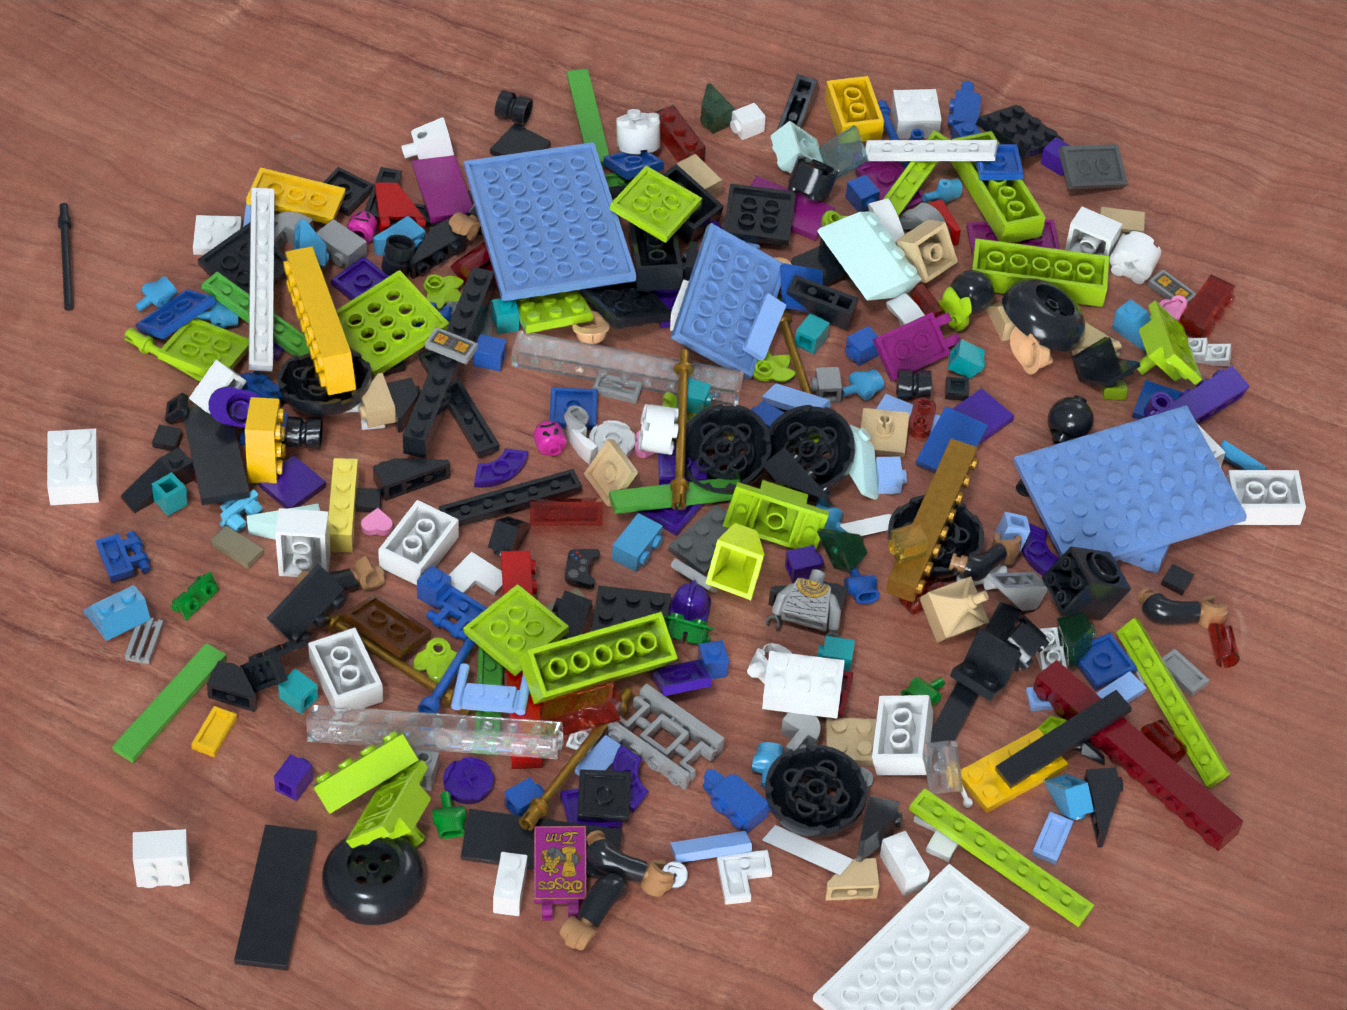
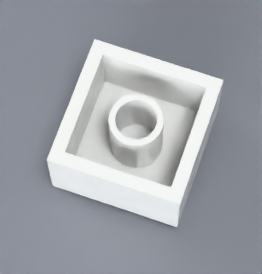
M936 89L893 90L891 113L893 125L899 139H909L914 129L923 130L924 138H929L934 130L938 133L940 132L941 114Z
M1081 207L1070 224L1065 250L1109 256L1110 259L1119 240L1122 223Z
M186 829L133 832V864L137 887L153 888L163 885L181 886L183 884H190V854Z

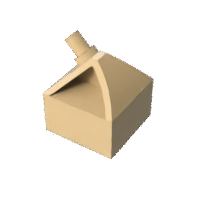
M928 219L896 240L898 247L904 251L906 259L917 269V274L922 279L920 282H929L958 262L946 222Z
M972 577L933 590L919 597L937 643L979 628L989 622L982 602L988 600L989 596L986 591L977 592Z

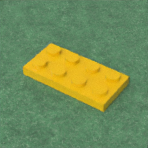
M261 167L252 184L253 188L274 189V211L280 213L297 212L312 218L313 221L328 224L333 219L335 220L346 195V188ZM251 189L246 197V204L251 205Z
M1039 728L957 772L963 786L985 813L1045 782L1044 780L1053 778L1067 770L1068 763L1061 756L1011 789L995 771L996 765L1044 736Z

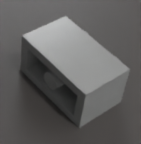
M334 219L317 232L326 244V252L329 253V258L337 266L347 269L362 257H367V241Z

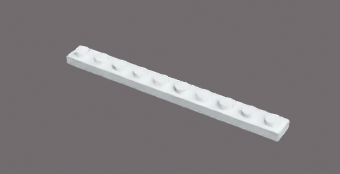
M252 187L248 370L272 372L274 189Z

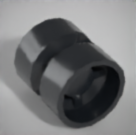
M502 90L496 101L495 116L505 120L511 117L512 122L526 125L532 113L533 99L522 95L517 97L516 93Z
M399 234L391 235L387 238L384 250L385 255L381 264L383 272L390 276L399 270L405 276L409 274L410 260L413 257L415 243L411 238Z
M898 369L896 397L898 399H910L912 396H915L916 400H930L932 387L931 370H918L916 373H913L911 369Z
M288 417L286 428L287 447H301L305 443L307 448H321L323 435L322 418H308L304 422L301 417Z

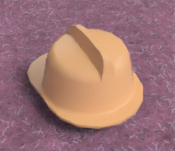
M592 311L593 321L572 324L573 331L576 333L578 340L582 343L590 344V346L603 341L606 332L610 329L609 323L596 311Z
M1015 326L1010 335V345L1013 354L1026 373L1032 375L1039 368L1050 365L1053 362L1050 349L1040 345V339L1032 334H1029L1027 337Z

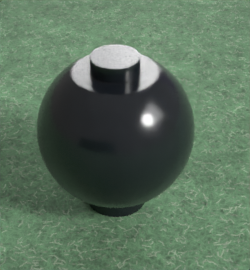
M964 271L958 274L950 285L960 299L964 297L970 298L972 306L970 315H977L986 311L993 302L995 295L994 285L991 279L981 271Z
M1074 395V397L1062 398L1052 405L1048 413L1047 423L1049 430L1053 434L1051 440L1053 443H1063L1091 433L1094 425V414L1091 407L1086 403L1087 400L1085 398Z

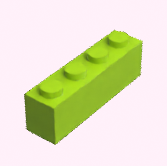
M394 730L382 738L384 742L377 746L371 744L360 751L361 755L354 760L349 757L338 764L339 769L331 774L329 771H326L315 778L317 782L313 784V788L329 814L419 760L403 731L397 733Z

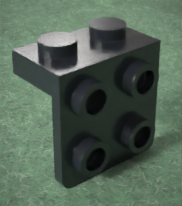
M820 237V245L791 259L792 265L822 270L823 285L825 286L849 276L822 237Z

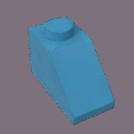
M407 216L373 237L374 253L376 255H385L384 250L387 238L398 234L407 236L414 241V253H416L426 237L425 230Z
M300 219L294 226V250L312 246L322 270L329 260L326 244L306 220Z
M1130 299L1116 310L1112 329L1146 353L1139 329L1151 321L1150 315L1147 310Z
M1063 774L1044 780L1060 814L1071 818V820H1079L1085 818V814L1094 812L1088 782L1070 774Z

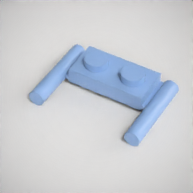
M464 663L460 664L451 703L452 709L460 710L462 708L466 710L514 712L518 715L525 714L530 691L524 673L520 690H517L514 686L466 684L470 666Z

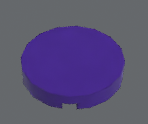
M464 757L457 762L456 760L453 761L445 769L443 785L445 791L450 792L451 799L468 805L475 804L486 799L492 792L494 775L486 762L479 758Z

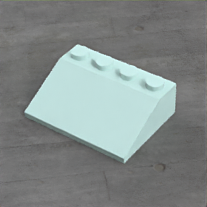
M872 211L858 212L821 227L817 231L866 300L895 298L904 293L908 294L922 280L917 274V269L906 259L904 251L895 244L890 232L885 230L880 223L879 217Z

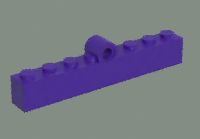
M1233 366L1226 370L1221 368L1213 374L1211 379L1207 380L1205 378L1200 381L1195 389L1191 390L1189 388L1185 390L1177 400H1174L1165 392L1154 393L1144 408V415L1146 418L1187 405L1196 423L1200 424L1242 398L1250 386Z

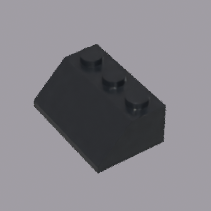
M317 564L267 617V620L287 641L295 639L296 643L306 640L308 644L313 637L312 634L318 628H323L328 623L329 616L335 610H339L344 606L349 595L321 565Z

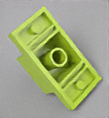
M1156 300L1148 305L1151 312L1149 316L1151 321L1139 329L1147 355L1139 360L1141 366L1137 370L1144 375L1155 365H1158L1175 382L1183 377L1185 380L1189 379L1194 384H1197L1202 380L1183 325Z
M762 480L760 489L737 482L723 526L730 528L734 523L756 530L759 538L793 549L814 545L815 549H817L829 516V511L806 504L808 494Z
M423 760L413 763L380 783L346 840L351 848L362 844L364 846L368 845L380 837L395 839L403 835L415 847L423 842L425 835L417 828L416 824L431 800L430 796L420 786L424 780L423 776L428 769Z

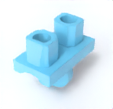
M253 489L250 492V498L227 501L220 505L223 512L221 513L222 521L219 522V525L222 528L227 525L236 532H240L246 526V521L241 516L245 513L248 516L263 513V508L257 501L258 493Z

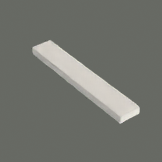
M867 140L864 158L865 161H995L998 144L997 140Z

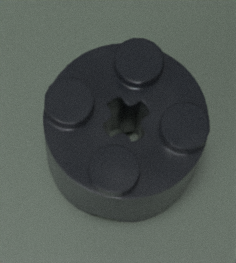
M798 156L788 180V189L798 193L800 191L807 193V197L814 201H819L820 198L825 200L829 198L838 171L833 172V167L818 160L812 159V162L805 161L806 157Z
M1025 615L1017 619L1020 623L1016 627L1011 624L999 637L1000 640L1021 652V657L1014 669L1016 672L1020 669L1026 670L1034 661L1032 656L1037 651L1039 653L1043 651L1049 644V641L1046 639L1047 636Z

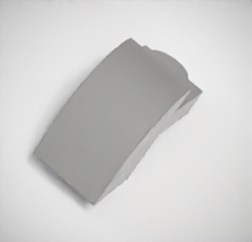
M921 202L914 209L905 211L903 217L899 219L903 229H914L928 219L945 222L936 208L924 202Z
M283 212L275 215L274 246L280 250L286 242L294 245L295 224L300 219H303L314 230L313 219L297 212Z
M787 713L782 720L781 734L791 739V741L786 746L785 752L790 749L794 751L806 748V745H818L820 723L816 716Z

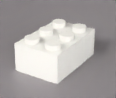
M96 428L48 431L47 488L50 505L99 502V445Z
M1299 470L1228 471L1226 478L1247 515L1246 521L1234 525L1301 524L1306 505Z
M417 500L378 549L379 566L417 585V580L431 565L436 567L458 539L459 520Z
M279 508L275 530L279 576L298 577L301 572H310L317 564L329 572L331 549L328 512Z
M356 628L308 643L310 663L335 717L383 702L381 680Z
M770 651L762 709L837 719L845 660Z
M929 695L879 696L872 754L877 775H927L934 715Z

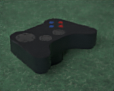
M598 549L570 550L565 568V581L569 584L593 589L595 587V579L588 573L591 563L600 559V551Z

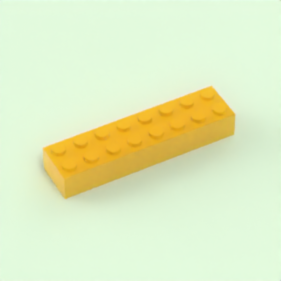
M311 246L287 251V261H283L285 274L288 275L286 286L291 296L292 305L295 306L302 333L304 332L306 345L309 346L310 356L314 361L320 385L326 388L328 395L356 390L351 351L314 249Z

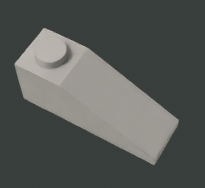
M1035 572L988 573L986 577L1013 602L1015 608L1022 611L1037 610L1048 590L1043 580Z

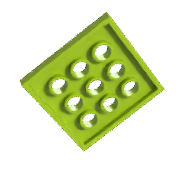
M400 270L336 310L349 348L360 353L362 359L369 362L374 378L378 373H384L424 347L425 342L436 327L446 331L449 322ZM392 296H399L396 300H389ZM373 308H380L377 312H370ZM405 309L411 310V311H410L409 313H407V314H402V313H401V312H402L403 310H405ZM354 320H361L359 324H351ZM386 321L392 322V324L388 326L382 325ZM418 322L424 323L421 327H413ZM368 333L374 334L370 338H363ZM397 335H405L402 339H394ZM386 347L384 351L376 352L377 348Z

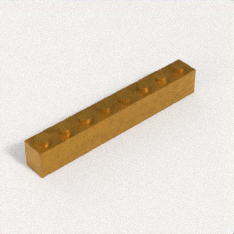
M950 439L888 577L886 593L914 602L917 593L922 594L926 583L923 579L925 575L930 576L934 564L931 561L933 558L937 559L940 553V540L945 541L949 531L947 524L948 522L953 523L957 510L954 508L956 505H961L964 497L962 490L969 487L972 478L970 472L971 470L976 471L979 458L976 457L978 447Z

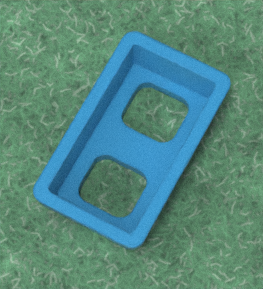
M1223 439L1220 447L1226 452L1224 460L1240 470H1268L1265 465Z

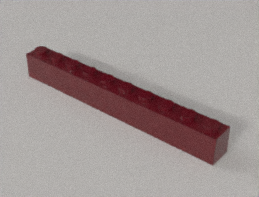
M1058 660L1054 661L1036 676L1033 686L1037 696L1048 701L1054 710L1067 720L1102 699ZM1124 717L1089 738L1094 746L1103 750L1114 763H1118L1126 770L1132 779L1142 784L1149 794L1157 797L1170 812L1175 813L1184 821L1188 828L1197 832L1208 845L1213 846L1217 851L1221 850L1238 835L1243 820Z

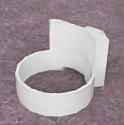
M770 643L766 644L763 649L758 648L749 664L747 673L752 678H759L765 684L768 660L764 655L770 651L791 653L784 646Z

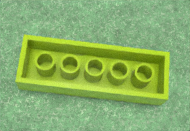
M992 131L964 136L960 138H955L952 140L997 139L992 133ZM950 161L999 242L1014 243L1042 237L1046 217L1023 180H979L975 161Z
M976 238L971 270H978L986 274L994 285L995 293L1005 294L1007 288L1018 280L1037 278L1058 286L1069 294L1077 304L1103 307L1108 284L1109 256Z
M662 612L532 648L518 657L534 704L661 668L678 659Z

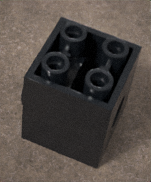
M1070 546L1042 576V580L1062 615L1103 620L1131 590L1111 552Z

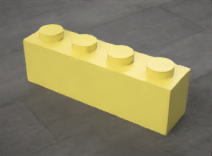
M334 458L329 506L331 552L353 551L355 506L358 488V459Z

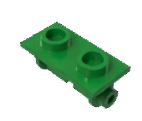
M211 571L203 576L199 575L197 580L187 588V592L181 593L172 600L170 607L176 613L181 611L184 619L187 621L220 590Z
M677 613L663 616L664 620L667 621L666 626L670 638L682 640L684 632H687L685 642L696 645L708 643L710 636L707 635V631L714 630L713 627L707 626L708 622L693 619V622L684 620V615Z

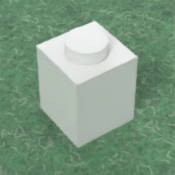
M755 103L732 111L730 126L732 131L737 133L741 140L764 132L766 116Z

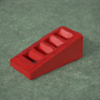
M941 199L928 203L936 208L944 218L950 231L949 235L953 246L958 245L961 229L944 201Z

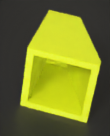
M734 523L717 540L706 584L749 600L752 599L765 556L756 530Z

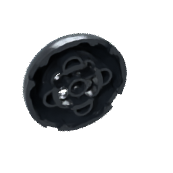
M1026 278L1016 281L1005 291L1002 298L1003 308L1012 323L1027 337L1029 334H1032L1041 340L1040 345L1061 352L1073 351L1081 343L1085 334V319L1078 304L1064 290L1045 280Z
M350 349L356 390L328 395L326 388L320 385L319 376L315 371L314 361L311 359L310 352L300 357L295 355L281 367L278 373V386L283 399L296 411L316 417L335 416L353 409L362 402V397L366 394L372 382L371 366L369 362L362 359L360 353Z
M719 404L702 410L686 424L685 475L695 485L714 493H734L736 485L731 483L726 488L712 487L709 482L702 484L693 476L691 468H687L689 457L692 463L697 460L696 465L701 474L707 475V480L738 479L740 483L751 486L762 476L765 471L762 465L771 457L772 443L766 424L757 413L737 404L736 406H723V404ZM725 437H734V438H733V440L731 441V440H729V439H727V438H725ZM710 449L715 450V454L712 457L707 456ZM742 450H746V451H747V453H744V454H740V455H739L740 451H742ZM723 465H728L726 470H720Z
M812 405L795 407L780 415L768 429L772 443L770 459L784 447L789 453L793 452L795 448L799 449L798 457L802 461L800 465L803 468L811 466L810 470L817 477L814 481L819 486L824 484L829 491L839 485L852 468L856 454L854 434L848 422L839 413L828 407L822 408ZM811 437H820L817 443L810 440ZM825 453H831L830 457L822 458Z
M925 495L911 498L910 502L901 507L898 506L889 520L888 543L896 559ZM961 503L960 506H955L954 509L957 512L954 521L947 524V527H949L948 537H946L945 541L940 540V553L937 559H932L931 562L934 563L930 576L925 575L926 578L942 579L960 574L957 572L958 569L953 568V571L949 570L953 553H956L957 557L960 558L962 555L969 557L970 553L980 554L984 542L983 526L978 516L973 515L966 509L964 503Z
M816 744L806 745V748L794 751L790 749L781 754L771 765L765 783L766 800L774 817L790 831L815 838L836 835L853 825L865 807L868 793L867 781H865L861 773V768L850 756L833 747ZM832 789L836 795L830 796L827 794V791ZM819 808H823L826 811H819Z
M346 836L332 848L323 865L322 889L329 905L345 915V919L363 925L387 924L407 915V911L421 900L426 888L424 860L418 849L405 837L400 836L395 839L380 837L368 845L364 846L362 844L351 848L346 842L348 838ZM385 877L392 878L389 882L384 884ZM364 879L365 885L358 883L357 880Z

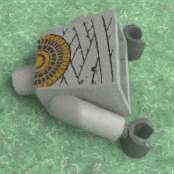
M812 570L809 580L797 578L795 583H790L781 590L774 602L773 614L766 619V625L768 626L771 619L774 618L777 621L775 629L782 625V620L825 632L828 628L829 631L825 636L833 634L840 638L837 630L840 627L841 610L837 597L831 593V586L823 584L826 574L820 570Z

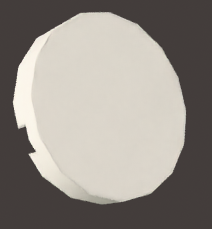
M613 420L604 421L603 424L599 426L597 424L590 432L589 438L597 445V454L607 439H614L627 457L634 451L635 434L625 423Z

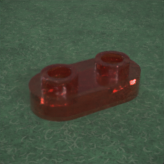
M921 397L914 401L908 431L915 438H926L931 433L936 413V404L932 399Z

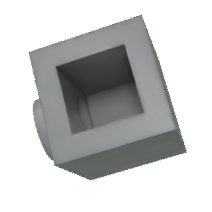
M839 367L816 368L815 377H811V390L816 392V396L829 399L830 403H840L842 383Z
M414 747V751L419 759L418 761L423 760L428 766L420 786L425 790L432 791L440 767L439 752L430 748Z

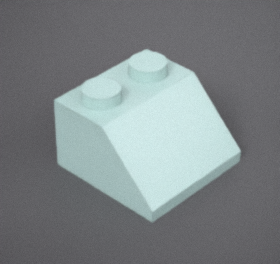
M791 121L771 135L772 149L778 159L777 165L782 171H787L791 174L798 156L806 157L805 161L812 162V159L825 163L817 139Z

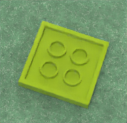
M645 166L612 201L609 210L666 243L700 206L702 198L650 167Z
M579 290L515 299L519 310V321L526 334L593 321L592 311Z
M194 318L180 327L158 351V359L204 377L216 360L233 370L248 353L249 339Z
M517 584L463 627L465 635L516 676L522 671L518 659L521 654L529 649L559 641L569 633V626Z

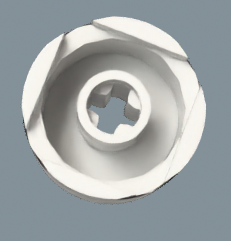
M630 109L627 111V114L618 117L616 120V134L619 150L629 154H641V150L647 149L648 153L659 149V114L640 113L638 109Z
M1131 231L1127 235L1124 233L1121 235L1110 256L1111 272L1116 276L1123 275L1131 278L1136 284H1143L1151 276L1160 259L1161 249L1159 246L1157 248L1153 244L1154 240L1144 233Z
M653 404L644 405L640 422L642 424L641 432L639 431L638 437L639 450L672 455L674 441L671 440L676 438L678 433V424H674V422H677L678 408Z

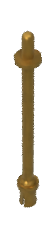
M777 296V299L782 302L781 296ZM785 309L779 325L801 391L812 394L788 323L791 320V315Z
M687 349L680 350L679 363H676L673 367L675 374L679 375L675 479L670 482V489L672 490L671 507L675 510L677 503L678 510L686 508V491L689 490V482L685 480L688 376L694 373V367L689 363V352Z
M339 613L335 617L333 615L329 616L330 619L327 624H329L328 632L331 634L352 628L342 621L343 614ZM358 632L367 650L430 691H434L438 683ZM446 689L441 697L443 698L444 706L447 708H451L455 689ZM461 708L457 711L466 718H469L475 710Z
M626 687L618 697H610L606 703L609 709L542 796L540 798H533L530 801L529 808L518 820L523 829L531 831L542 816H546L549 811L548 803L608 727V722L614 719L617 714L622 716L627 712L625 703L632 695L631 688Z

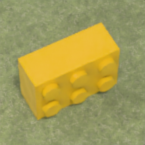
M863 76L827 81L825 102L840 145L867 142V140H882L884 119L869 77Z
M250 398L245 426L248 483H277L278 474L282 475L283 460L281 458L286 456V444H282V441L285 439V427L281 426V423L284 422V409H280V399Z

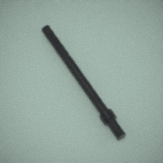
M61 203L59 205L58 228L61 231L64 309L71 311L73 310L70 228L72 227V222L69 216L68 204Z

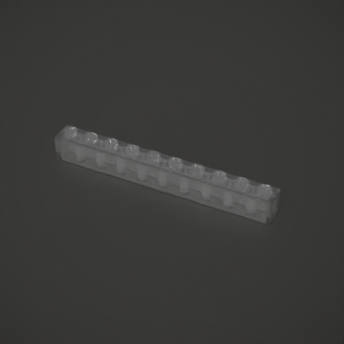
M518 331L512 348V366L595 381L598 375L603 383H615L625 387L636 388L637 385L625 383L633 380L643 383L641 390L663 394L670 392L678 396L679 375H676L673 371L674 365L679 363L678 359L534 333L526 334L523 331ZM689 362L694 367V373L689 375L688 378L711 384L710 394L714 395L712 403L729 406L739 404L743 388L744 371ZM607 374L617 376L624 382L605 377Z
M314 705L306 718L307 742L362 746L373 744L377 746L384 742L382 738L395 730L397 733L403 731L412 748L419 750L558 759L563 746V722L319 705Z

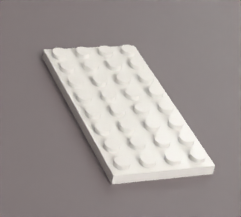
M948 864L813 995V1001L824 1010H951L1028 933L1029 926Z

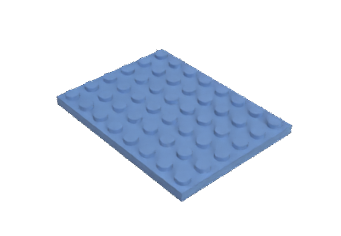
M594 142L464 161V170L502 301L636 281V272L618 216L609 210L613 200Z
M1187 405L1014 457L1013 460L1060 557L1072 546L1111 552L1113 558L1117 561L1246 521L1247 518L1243 507Z

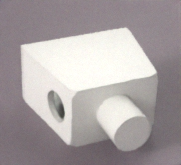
M444 117L413 129L411 134L414 142L401 146L405 158L418 155L420 160L454 155Z

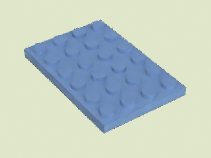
M710 223L706 227L670 338L749 380L753 376L758 359L742 350L763 297L767 293L775 298L778 296L781 286L780 266L784 263Z

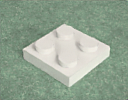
M196 215L193 254H206L240 230L242 227L241 216Z

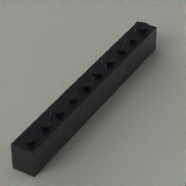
M472 267L447 327V332L474 342L495 290L494 271ZM439 353L436 354L403 433V454L427 458L464 363Z

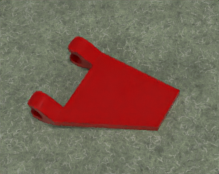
M375 183L380 233L390 227V220H402L407 216L424 229L426 226L424 216L398 183Z

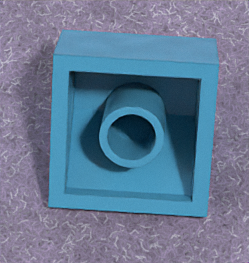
M135 585L83 610L84 614L106 641L150 620L146 600Z

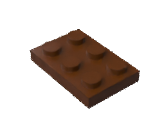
M375 593L346 611L342 620L398 658L403 657L428 640L432 630Z

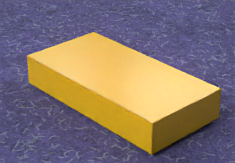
M213 706L191 744L192 749L215 758L235 724L237 714Z

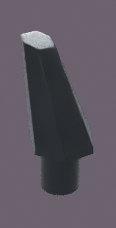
M1088 740L1072 749L1080 751L1081 756L1103 766L1105 764V756Z

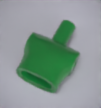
M915 677L911 680L909 686L901 691V696L929 695L931 704L934 706L941 699V693L937 690L943 687L945 682L941 677L930 683Z
M442 792L440 794L442 808L432 809L433 825L437 828L438 837L441 839L461 837L465 834V807L452 806L450 792Z

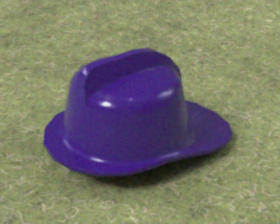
M222 387L211 394L208 401L209 411L218 422L245 428L250 398L261 397L248 390Z
M693 580L692 583L683 584L672 598L669 616L670 613L684 615V620L693 622V619H699L707 622L711 599L705 589L697 584L696 580Z

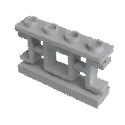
M647 683L640 689V695L633 699V708L638 711L628 721L617 714L614 720L611 719L608 722L607 735L611 739L638 755L653 771L660 772L673 785L679 786L684 790L689 786V781L695 779L696 769L691 767V765L701 755L711 762L714 757L718 758L723 753L725 740L723 736L663 696ZM650 712L658 717L653 723L645 719ZM636 726L645 730L639 737L631 732ZM661 728L677 738L667 749L652 739ZM689 739L697 744L691 751L684 746ZM676 753L684 758L679 763V766L670 760Z

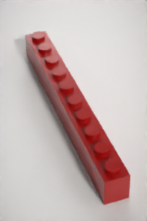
M530 550L501 551L502 596L517 584L530 595L537 594V580H532V575H536L535 560H531ZM506 669L507 686H514L517 690H520L523 670L514 676ZM530 692L525 714L509 713L512 769L542 768V758H547V743H542L541 738L546 737L545 722H540V716H544V702L534 704Z

